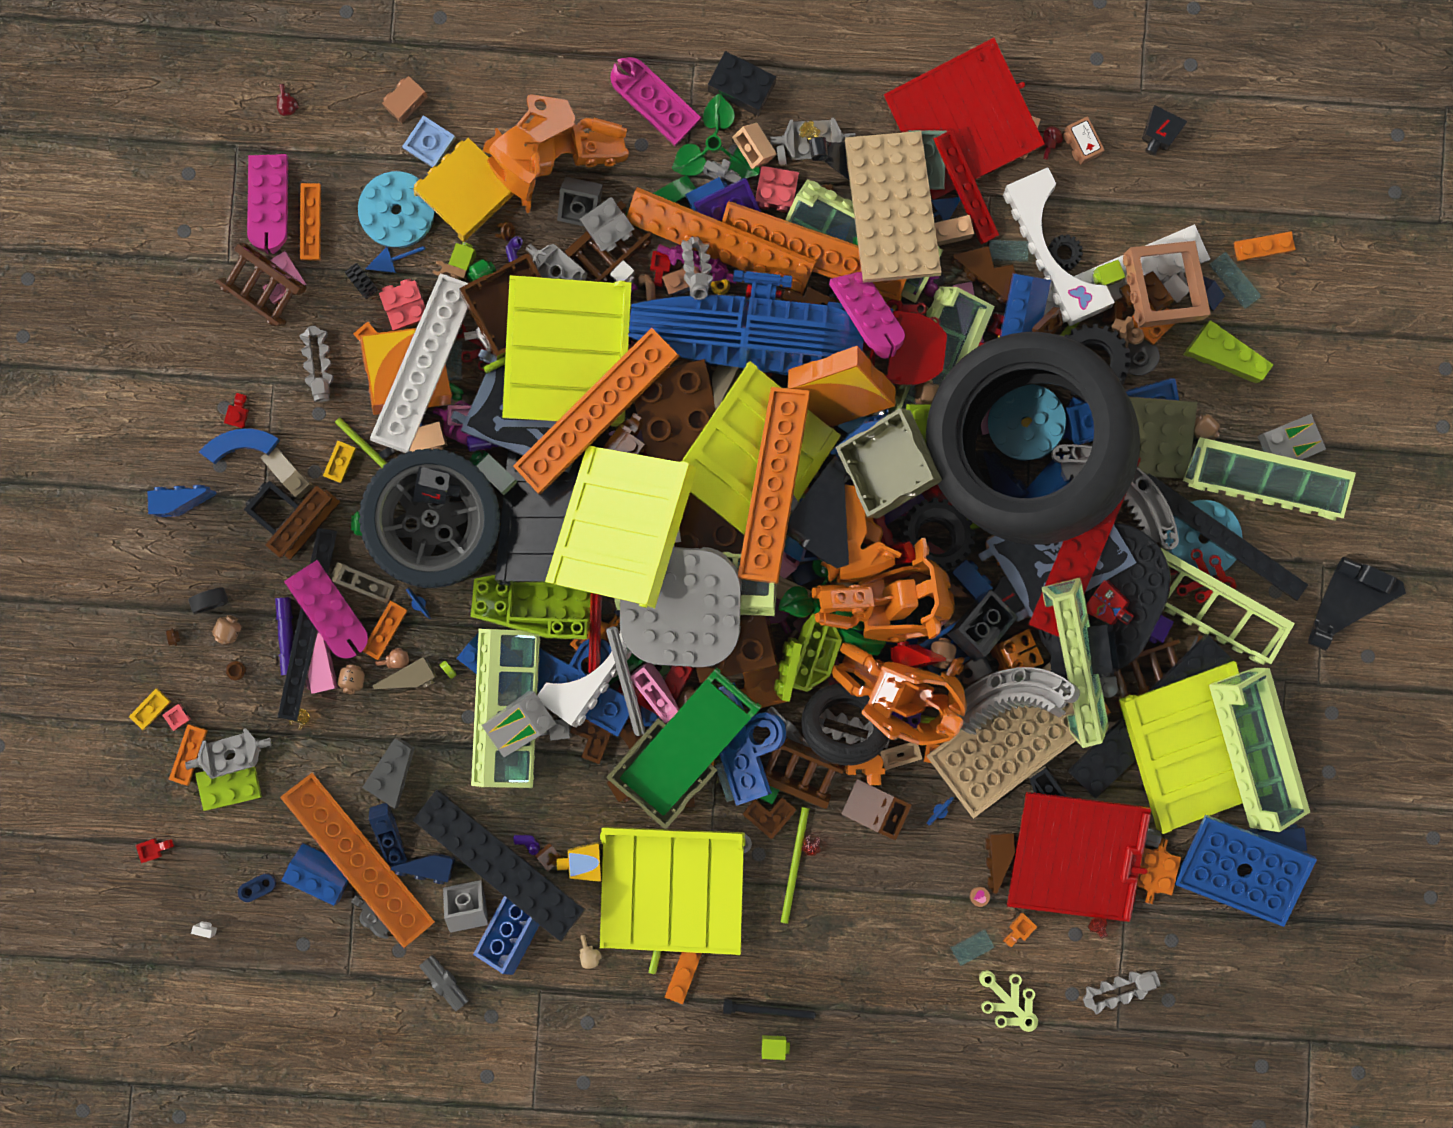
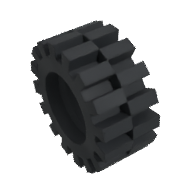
M1069 234L1054 238L1047 248L1056 263L1065 271L1073 269L1083 256L1081 251L1083 247L1079 245L1081 242L1079 240L1076 241V237H1070ZM1059 247H1069L1072 252L1071 257L1067 260L1061 259L1057 254Z
M357 263L345 271L347 277L365 299H368L378 291Z

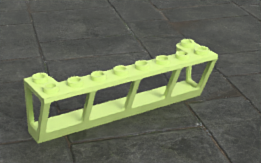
M1161 548L1168 565L1179 572L1170 586L1169 597L1184 576L1213 591L1195 618L1169 603H1166L1164 611L1172 616L1178 614L1182 617L1181 621L1190 626L1194 623L1199 626L1198 630L1207 635L1209 633L1215 635V640L1224 645L1226 642L1233 645L1232 650L1240 654L1243 652L1250 655L1249 659L1257 664H1272L1295 623ZM1218 595L1223 596L1247 611L1229 637L1200 621ZM1252 614L1278 627L1277 633L1261 654L1234 641ZM1277 643V645H1276V647L1274 648L1272 654L1270 655L1269 658H1267L1266 656L1269 654V652L1272 650V648L1274 647V645Z

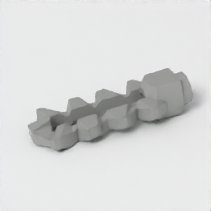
M692 236L688 241L682 240L681 243L683 249L682 257L685 261L683 265L685 270L684 280L690 287L691 297L702 300L707 297L709 285L713 280V276L708 275L712 268L711 264H708L710 255L705 254L709 244H703L699 237ZM693 247L699 251L701 273L695 274Z
M309 326L304 333L299 335L306 345L301 352L308 359L304 362L303 368L311 373L305 378V383L311 387L314 402H325L330 400L329 386L334 380L333 375L326 373L332 365L331 360L325 358V355L330 351V347L323 344L328 332L320 330L316 326ZM310 336L318 337L323 378L315 377Z
M826 709L819 718L820 726L825 734L832 733L834 740L846 737V742L849 744L859 740L863 742L866 739L824 727L826 718L868 730L867 738L873 732V723L871 721L863 726L859 718L854 717L849 721L844 713H840L836 717L829 709Z
M1130 971L1129 980L1117 976L1114 978V984L1101 981L1100 989L1087 986L1083 1002L1087 1008L1092 1009L1095 1014H1098L1105 1006H1108L1110 1009L1115 1008L1119 1001L1123 1004H1129L1133 995L1141 1000L1148 991L1157 989L1161 985L1155 971H1148L1142 974ZM1133 982L1136 984L1137 989L1094 1003L1093 997L1095 995Z

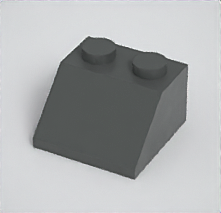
M565 176L560 189L557 221L584 226L579 219L600 205L603 184Z

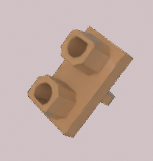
M1127 316L1125 321L1115 319L1112 331L1116 330L1119 333L1118 337L1125 339L1126 348H1129L1128 343L1139 344L1144 340V332L1139 328H1134L1133 317Z

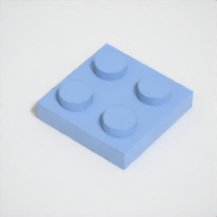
M423 115L402 148L429 166L437 167L456 137Z

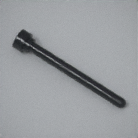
M724 998L723 1014L731 1015V1013L737 1011L807 1019L816 1018L814 1011L737 1004L732 999Z

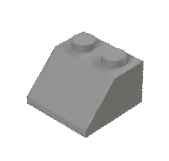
M481 880L443 888L444 919L450 933L488 925L487 905Z

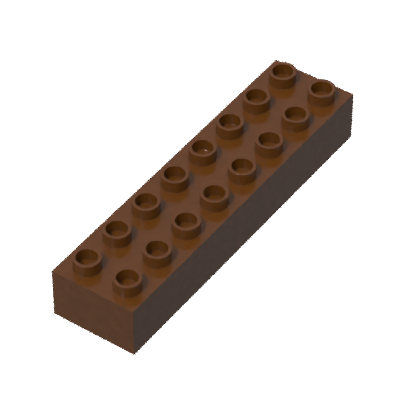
M705 359L667 368L634 401L637 415L643 420L641 433L644 444L647 445L645 450L648 457L681 462L716 411L711 367L708 362H705ZM690 492L679 527L681 542L674 543V546L699 549L709 547L720 552L741 554L745 535ZM741 579V595L764 596L761 582ZM740 615L741 630L733 651L723 661L715 665L696 667L699 682H704L716 667L721 670L720 673L723 676L727 677L778 665L780 661L769 616Z

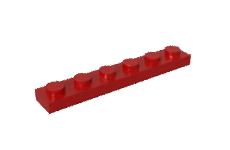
M951 129L933 138L967 215H970L972 226L980 244L995 238L999 233L953 130Z

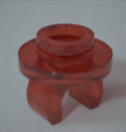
M807 835L804 838V845L801 847V850L806 855L815 856L821 852V848L818 846L820 838L816 837L814 844L809 841L810 836Z
M1100 917L1092 919L1088 925L1089 930L1096 932L1100 939L1108 936L1105 930L1108 924L1106 919Z

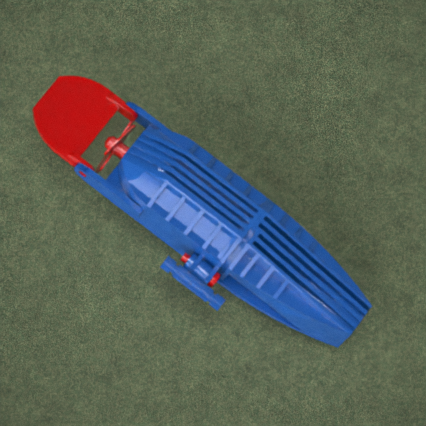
M734 270L733 282L742 283V281H745V283H751L747 285L746 297L750 298V300H746L743 296L707 295L702 300L694 299L691 296L645 301L631 305L628 333L631 339L638 342L653 328L679 357L691 361L705 359V362H708L709 365L718 366L719 364L739 367L741 370H744L746 364L751 361L764 373L788 375L789 369L821 360L832 354L858 346L861 350L869 351V359L875 366L874 350L866 344L841 303L828 302V305L775 300V298H781V291L776 290L777 286L782 285V287L791 288L792 276L784 275L781 277V275L749 271L743 273V271ZM890 309L904 330L905 337L902 346L897 349L896 354L893 357L889 356L888 374L885 376L892 384L916 385L927 382L939 375L944 367L947 341L946 332L939 324L924 315Z

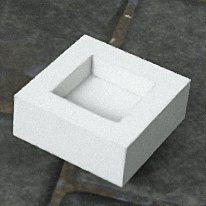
M201 921L193 926L191 934L211 938L215 936L217 928L212 927V924L209 922Z

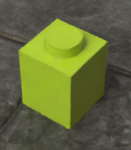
M462 242V244L456 243L449 265L468 272V268L473 265L477 254L473 246Z
M1119 259L1099 266L1093 271V280L1096 285L1110 286L1121 282L1125 278Z
M762 1035V1059L785 1060L786 1054H789L790 1042H786V1036Z

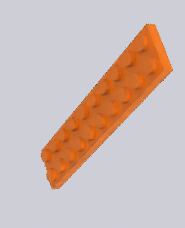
M638 187L634 192L627 214V219L631 225L648 232L650 231L655 235L680 245L682 240L688 241L692 236L699 237L703 244H709L705 254H709L714 259L719 258L721 262L745 272L781 275V277L784 275L792 276V284L789 289L799 291L801 294L805 290L816 262L811 258Z
M728 201L722 219L723 223L815 260L813 272L830 278H836L861 271L858 245ZM906 279L876 281L873 284L880 295L899 301Z
M651 328L513 467L541 495L679 355Z
M771 387L738 570V577L742 580L778 584L811 395L808 390Z
M313 773L309 774L280 797L403 948L435 923Z

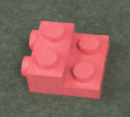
M761 166L755 198L758 207L761 209L777 208V211L787 213L794 202L799 172Z
M403 280L400 282L401 285L393 287V285L382 288L383 292L379 293L393 331L420 322L426 306L418 283L415 280Z

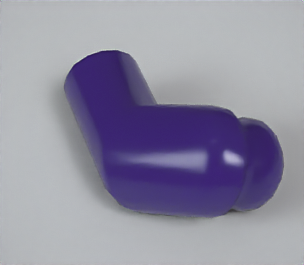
M519 236L513 237L505 248L509 262L517 259L516 253L523 244V240Z
M514 835V845H525L531 855H536L539 852L540 845L532 835Z

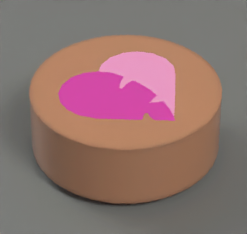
M978 886L971 890L970 900L975 906L983 907L988 904L990 894L984 887Z

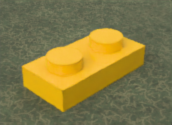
M337 441L323 476L342 484L357 448Z
M157 688L136 708L129 718L142 730H145L172 701Z

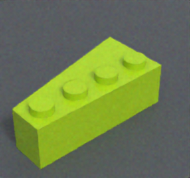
M1211 320L1203 325L1183 354L1184 356L1195 358L1202 363L1215 366L1220 370L1233 373V375L1253 383L1262 381L1273 366L1271 362Z

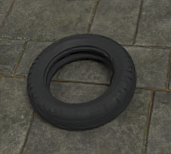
M840 683L826 686L817 691L808 700L802 713L801 724L806 742L821 758L835 764L858 765L868 762L885 748L889 738L874 724L872 734L866 740L857 744L838 743L830 739L823 732L819 718L827 708L836 704H850L863 710L870 700L869 696L857 697L851 695Z

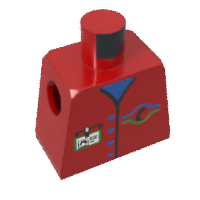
M1104 580L1086 604L1088 614L1111 625L1115 624L1118 619L1128 625L1134 615L1125 610L1130 601L1108 580Z

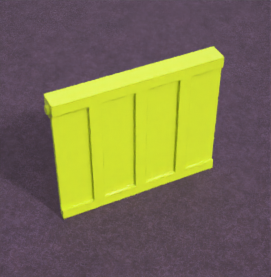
M510 275L502 418L558 421L628 352L631 282L620 280L608 283ZM625 411L611 426L617 427L625 421Z
M751 361L746 364V367L682 460L697 468L690 492L744 535L771 387L781 388ZM809 410L793 494L797 501H799L841 436Z
M589 446L585 450L545 582L634 602L643 608L650 607L655 609L697 468L684 461L676 462Z
M1234 661L1139 696L1128 695L1125 698L1119 699L1155 825L1162 834L1202 819L1205 814L1210 816L1243 803L1209 687L1211 683L1239 674L1237 664ZM1241 678L1227 684L1237 685L1241 683ZM1243 688L1242 691L1244 694L1246 704H1232L1234 712L1248 708V703ZM1247 713L1236 717L1244 748L1258 744L1251 714ZM1261 749L1246 753L1254 784L1269 779ZM1270 784L1256 789L1258 797L1273 793Z
M603 827L600 834V840L603 844L600 948L741 955L745 833Z

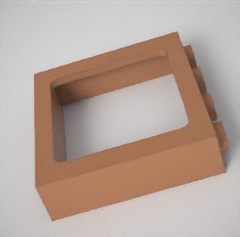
M1195 241L1131 247L1123 254V264L1127 270L1126 279L1131 290L1130 300L1134 305V319L1138 324V328L1202 321L1211 315ZM1181 253L1192 307L1152 311L1150 309L1140 258Z

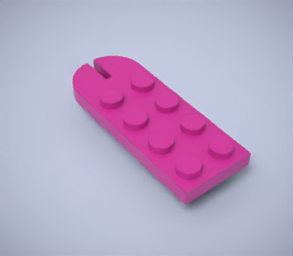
M633 57L618 59V65L628 75H624L618 69V65L614 63L610 76L614 90L676 147L701 121V117L642 61Z
M287 154L248 155L247 236L256 249L268 254L269 249L272 254H275L287 239L288 156ZM267 238H268V249H267L266 246H265V243H266Z
M862 271L830 279V287L866 344L880 358H889V354L893 357L897 349L903 344L904 330L873 282L863 283Z
M318 560L284 581L336 656L340 658L356 656V653L347 642L348 639L352 641L358 653L364 650L368 640L365 628Z

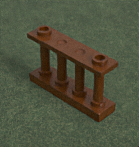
M619 201L617 206L626 216V205ZM633 226L634 230L631 233L637 238L638 242L631 248L622 239L615 242L624 252L617 261L606 250L601 251L588 231L564 252L572 260L574 258L578 259L596 278L594 282H609L610 273L623 260L627 262L641 248H647L652 243L651 239L653 237L650 231L643 235L636 226ZM588 245L592 246L610 265L602 274L583 254V250Z
M238 243L234 251L239 253L238 256L240 258L227 279L219 278L215 282L220 285L221 290L231 293L267 319L266 322L275 327L285 325L286 321L280 315L292 295L303 294L307 287L248 244ZM250 261L255 265V270L243 290H241L234 282L245 263ZM265 272L270 276L271 280L257 301L249 294L261 273ZM282 284L286 287V292L274 312H272L264 305L276 285Z
M316 485L265 546L279 558L285 555L291 560L341 501L327 489L323 491Z
M1165 638L1161 642L1162 644L1145 649L1138 656L1148 655L1157 682L1163 677L1155 651L1166 648L1173 667L1178 662L1173 645L1180 643L1179 639ZM1136 658L1130 664L1139 687L1137 689L1138 693L1133 695L1139 696L1147 693L1150 689L1149 686H1146ZM1119 669V671L1114 672V676H1116L1121 694L1119 697L1122 699L1131 695V693H1128L1121 670ZM1118 699V700H1116L1115 702H1116L1117 708H1121L1120 703H1119V699Z
M786 736L783 745L779 749L772 751L767 765L763 766L769 786L827 809L831 794L827 792L836 772L843 774L845 765L829 762L821 758L810 747L788 739ZM782 749L793 753L783 774L774 771V766ZM800 757L811 761L802 781L791 777ZM818 764L829 768L819 789L809 785Z

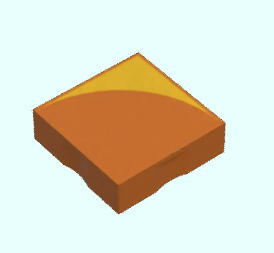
M417 328L360 335L361 351L365 371L368 376L373 415L381 413ZM446 365L443 368L428 407L451 404V390Z
M858 346L788 370V389L810 391L808 409L828 426L833 427L896 406L895 386L882 372L874 367L871 360Z

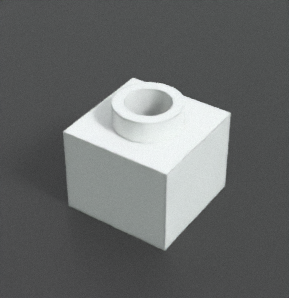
M624 260L610 273L611 278L615 282L622 280L632 283L635 279L633 277L635 271Z

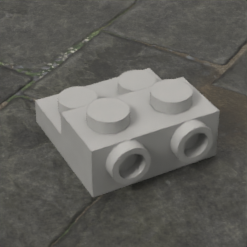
M612 197L579 219L601 251L606 249L609 252L617 246L615 242L619 239L624 241L633 235L631 233L634 230L633 226L625 214L621 212Z

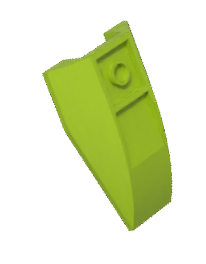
M495 575L474 579L471 617L545 638L587 639L590 628L591 593L547 582H514L513 585L504 586L499 585L495 581Z

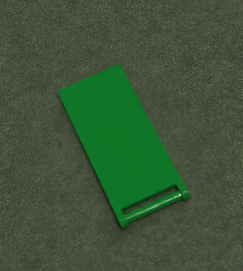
M717 667L620 777L624 783L663 816L762 707L758 702L752 701L720 673L721 670ZM716 679L751 710L748 713L745 712L716 687L712 681Z

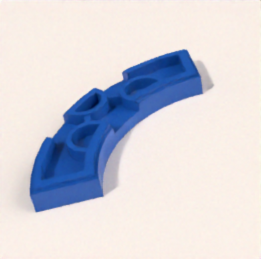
M236 429L215 437L199 453L216 464L227 454L241 448L254 449L269 455L280 440L261 430Z

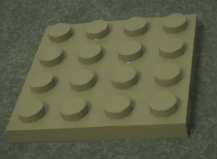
M1128 396L1135 410L1139 425V458L1141 460L1138 468L1146 475L1150 473L1157 477L1184 478L1191 458L1198 402Z

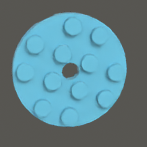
M400 171L383 173L372 179L363 189L358 202L359 221L368 236L378 244L385 247L405 248L419 242L429 232L434 221V210L420 196L416 197L414 195L413 188H415L414 185L419 180L414 175ZM399 205L402 209L401 212L396 215L393 214L392 206Z
M1035 384L1022 386L1008 392L992 405L988 416L989 434L996 447L1012 459L1020 461L1040 459L1050 454L1060 444L1066 430L1065 411L1058 397L1047 388ZM1027 417L1031 418V426H1022V419Z
M1211 500L1191 502L1242 538L1241 526L1236 516L1227 507ZM1173 515L1179 543L1174 549L1166 550L1167 552L1199 569L1196 562L1191 558L1190 553L1195 548L1200 549L1203 554L1202 558L1211 576L1217 575L1215 568L1209 563L1210 556L1218 555L1220 557L1221 566L1224 571L1236 561L1234 557L1208 540L1207 543L1202 544L1198 539L1200 534ZM1171 530L1165 531L1167 539H1165L1164 543H1168L1169 547H1171V543H1174V540L1169 537ZM1199 552L1193 553V557L1195 558L1200 556ZM1214 558L1211 562L1217 564L1219 560Z

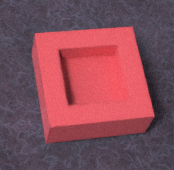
M177 704L163 714V717L173 731H176L191 720L181 704Z

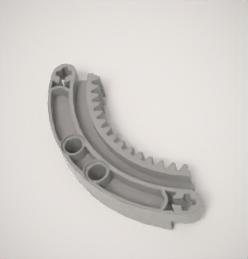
M1072 444L1059 445L1053 449L1052 459L1057 463H1061V477H1063L1064 481L1069 480L1070 477L1073 480L1087 462L1092 446ZM1059 449H1062V452L1070 451V454L1063 456V459L1056 456ZM1137 467L1132 483L1124 498V501H1126L1124 508L1131 507L1128 513H1135L1132 520L1139 521L1135 525L1136 527L1141 528V531L1149 535L1156 543L1159 542L1163 549H1174L1177 547L1179 539L1171 509L1155 483ZM1139 480L1146 483L1147 487L1145 490L1139 489ZM1171 530L1169 537L1174 540V543L1170 545L1171 547L1168 546V543H1164V540L1167 539V533L1163 534L1162 531Z
M1032 667L1006 669L988 675L965 689L966 713L965 716H958L963 719L961 729L976 735V728L981 729V723L986 725L987 718L992 720L993 714L999 716V711L1005 713V708L1010 711L1012 707L1017 709L1018 706L1022 708L1025 705L1027 707L1033 706L1045 709L1055 716L1061 717L1066 713L1063 710L1064 706L1067 703H1073L1078 700L1080 690L1065 678L1044 669Z

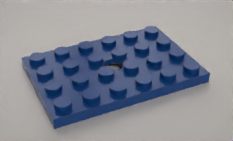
M1205 814L1177 874L1175 885L1284 927L1317 859L1315 856ZM1249 864L1252 867L1251 874H1247L1244 877L1238 875V866Z

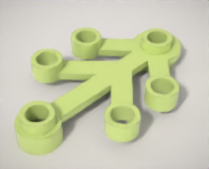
M982 971L979 975L980 983L985 987H990L1005 1002L991 1003L990 1001H984L981 1005L983 1012L986 1014H990L993 1011L1014 1012L1018 1017L1005 1018L1003 1015H998L995 1018V1024L999 1028H1004L1006 1025L1020 1026L1026 1032L1035 1030L1038 1026V1018L1032 1013L1033 999L1035 998L1033 989L1025 988L1023 990V997L1025 998V1009L1023 1011L1019 1007V985L1022 979L1018 974H1012L1009 977V982L1011 983L1010 997L995 982V975L991 971ZM987 976L991 977V981L989 983H986L984 981L985 977ZM1013 977H1018L1019 981L1013 983L1012 979ZM1032 991V996L1026 997V992ZM990 1004L991 1008L990 1010H985L984 1006ZM1000 1018L1004 1019V1023L1002 1025L998 1024V1020ZM1027 1019L1032 1020V1023L1030 1025L1025 1024V1021Z

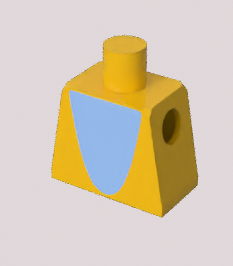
M595 842L568 849V858L557 859V871L569 870L570 879L601 881L599 843Z

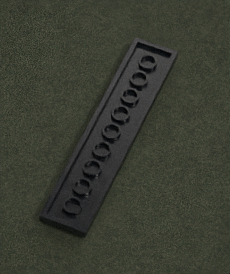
M1205 634L1148 692L1234 660L1209 635ZM1124 716L1106 732L1101 744L1093 745L1068 770L1095 798L1136 760Z
M435 790L413 819L417 825L560 942L564 940L585 912V908L441 791Z

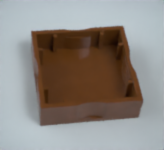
M528 253L505 264L498 271L482 276L459 288L461 297L496 360L506 356L510 275L542 278Z

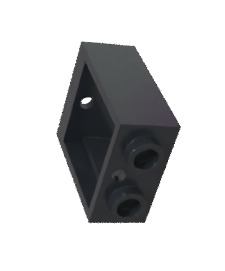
M269 480L259 487V492L255 497L252 496L246 502L244 510L274 535L277 530L254 511L256 506L271 489L295 510L300 504L278 485Z
M1114 624L1087 627L1093 674H1099V678L1114 676V672L1119 671Z

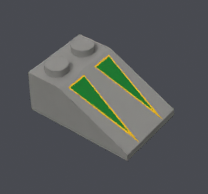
M1311 414L1258 436L1264 452L1298 460L1326 449ZM1275 464L1272 467V471L1278 470L1285 466Z
M528 691L481 726L501 755L506 757L542 735L556 723L536 693Z

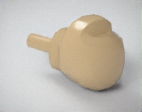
M585 935L580 936L583 948L579 950L582 967L585 969L597 967L599 960L602 959L600 951L593 949V946L588 947Z

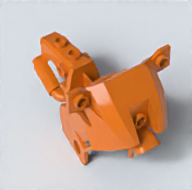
M532 94L528 95L526 99L528 111L516 126L503 135L498 128H495V136L487 140L483 147V152L492 155L487 159L492 171L508 190L521 198L522 206H525L526 213H530L536 178L551 174L555 159L561 154H572L576 166L586 165V167H594L597 164H605L608 167L614 166L616 163L626 161L629 155V150L625 148L624 143L627 128L622 127L620 124L595 117L593 119L584 118L576 125L574 123L575 115L568 100ZM537 101L544 102L546 109H537L535 103ZM530 115L534 116L529 123H525ZM589 128L593 132L585 133L583 130Z
M854 483L853 486L845 485L849 565L838 569L824 561L821 562V565L827 568L828 580L830 582L836 578L838 583H856L890 571L895 565V558H899L902 553L881 543L882 528L874 523L873 518L867 517L857 496ZM862 542L868 545L867 548L861 549Z
M921 538L915 544L916 560L912 561L913 566L901 567L866 578L858 582L857 585L849 587L839 584L820 585L812 588V598H819L821 607L820 611L814 614L815 621L820 623V625L841 629L853 628L862 621L865 625L864 638L892 643L905 642L907 639L925 636L933 639L940 634L941 627L952 617L955 610L953 593L948 590V588H951L950 578L937 563L926 558L929 555V546L926 544V538ZM917 572L931 576L930 580H926L918 585L915 584L914 579L900 580ZM929 596L934 599L935 605L931 614L921 618L922 625H890V621L902 620L909 616L918 607V600ZM846 611L852 612L853 615L850 618L848 616L831 614V612Z
M845 642L842 644L840 651L845 654V657L841 664L833 665L831 673L851 695L857 697L869 696L870 700L862 710V714L889 739L895 740L900 738L917 745H931L950 741L959 733L963 725V719L958 715L965 716L967 702L963 686L955 675H959L963 670L965 658L953 659L948 671L942 672L940 676L930 671L894 662L884 663L883 661L875 660L871 654L851 643ZM847 672L854 673L865 682L866 686L861 687ZM927 683L945 686L949 690L948 695L933 694L934 687ZM926 706L934 707L940 712L938 717L929 723H919L917 726L918 730L891 715L892 712H896L904 717L913 716L923 712Z

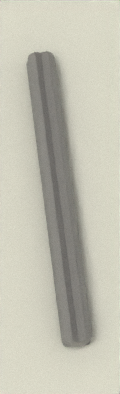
M615 626L610 627L606 632L634 734L641 736L646 731L618 628Z

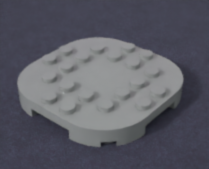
M673 547L655 609L650 607L643 608L637 603L620 600V630L628 649L641 660L658 665L707 667L723 661L736 646L741 630L742 582L738 577L737 567L735 564H732L725 554L713 548Z

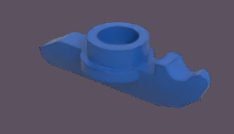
M407 588L406 591L412 598L413 609L421 611L428 619H431L428 610L425 608V599L417 597L410 588Z
M954 797L946 800L944 804H937L934 807V814L927 821L929 826L937 818H944L947 815V808L952 803Z

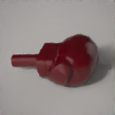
M279 84L281 94L277 95L278 113L281 116L292 115L298 109V102L289 93H285L284 84Z
M1055 126L1047 127L1043 133L1044 147H1046L1044 160H1048L1050 149H1055L1056 144L1063 141L1061 130Z

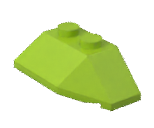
M814 613L802 626L798 638L802 648L793 688L806 692L830 676L842 642L837 628L820 625V623L815 621Z

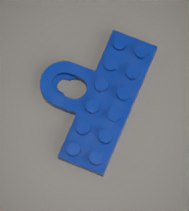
M1175 378L1126 391L1127 395L1131 397L1179 400ZM1084 402L1066 407L1073 444L1080 445L1093 441L1094 422L1088 403Z
M589 639L581 643L570 664L539 647L537 692H540L546 683H569L588 675L584 672L582 664L584 659L589 656ZM601 639L600 665L612 652L610 643L604 639ZM523 672L518 679L520 682L523 680ZM608 686L607 690L597 698L598 701L595 707L591 710L589 709L585 716L590 722L619 737L630 716L624 695Z
M724 686L719 687L724 694L744 710L742 702ZM772 712L753 716L719 754L736 806L772 794L760 756L779 749L786 739V727L783 720ZM756 726L768 727L770 730V736L762 744H758L753 738V730Z

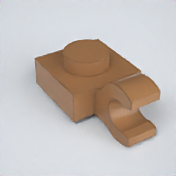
M436 261V264L442 266V269L439 272L433 270L434 275L439 277L440 273L448 274L452 278L467 281L468 272L466 270L449 264L446 265L442 261Z

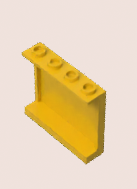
M469 138L465 141H460L456 145L455 150L451 154L447 153L442 158L441 163L437 167L433 166L429 170L428 175L424 179H419L414 185L415 188H413L414 195L416 197L420 196L458 233V238L463 242L514 195L500 182L487 162L489 157Z

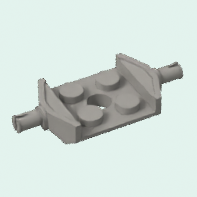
M834 118L821 121L793 122V120H790L782 137H770V144L784 145L791 160L811 159L810 144L807 142L809 137H825L828 142H844L846 137H855V133H841Z
M532 244L528 245L530 248L526 247V251L533 255V263L542 278L586 281L588 273L555 244L547 245L542 250H537ZM560 267V274L554 277L552 275L553 269Z
M243 729L244 733L211 743H207L206 740L202 741L198 758L185 762L187 770L199 766L200 769L203 768L207 775L213 779L254 767L258 762L261 748L272 746V741L270 737L256 741L247 729ZM235 753L233 759L226 760L228 754Z

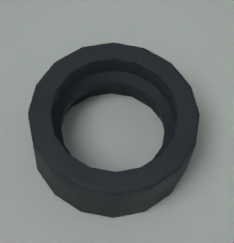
M223 587L204 591L188 599L193 614L210 611L229 602Z

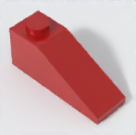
M909 641L899 642L898 646L890 648L892 662L914 668L946 661L944 656L918 644L909 645Z

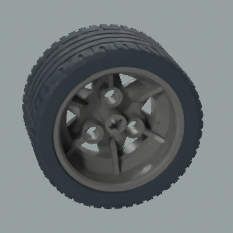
M428 448L401 454L384 464L383 468L379 469L375 476L372 477L371 482L368 483L364 491V498L360 504L359 523L365 547L382 570L401 582L422 588H440L454 585L474 574L486 562L495 546L499 532L500 511L494 489L476 465L456 453H449L446 450L439 449L430 450ZM419 466L449 474V484L460 485L459 496L463 502H450V496L448 495L446 496L445 504H440L439 506L413 501L415 492L413 487L416 485ZM400 501L406 513L394 519V512ZM428 515H432L434 518L436 517V519L433 520V524H430L428 521H426V519H428ZM415 519L417 521L416 528L408 529L406 527L407 520ZM468 521L467 531L462 538L456 527ZM442 528H447L450 531V536L447 539L439 537V531ZM412 537V550L407 549L399 538ZM436 545L448 551V553L443 555L431 556Z

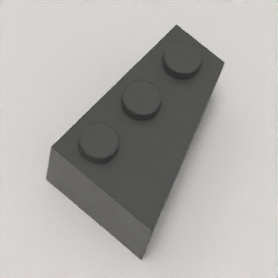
M395 738L363 785V788L394 809L398 808L415 748L401 738Z

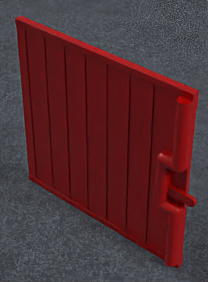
M995 38L883 94L901 133L909 132V130L949 131L952 129L974 180L1045 145L1019 91L1025 87V83L1020 82L1016 84ZM947 169L945 173V190H930L933 200L956 190Z
M1026 792L1007 907L1130 922L1137 890L1138 875L1147 874L1148 872L1146 868H1141L1140 864L1146 843L1151 808Z

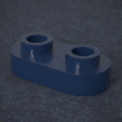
M264 873L242 884L238 889V897L243 902H251L273 891L276 887L275 877L270 873ZM265 879L269 880V886L264 885ZM247 888H250L252 890L251 895L247 894Z

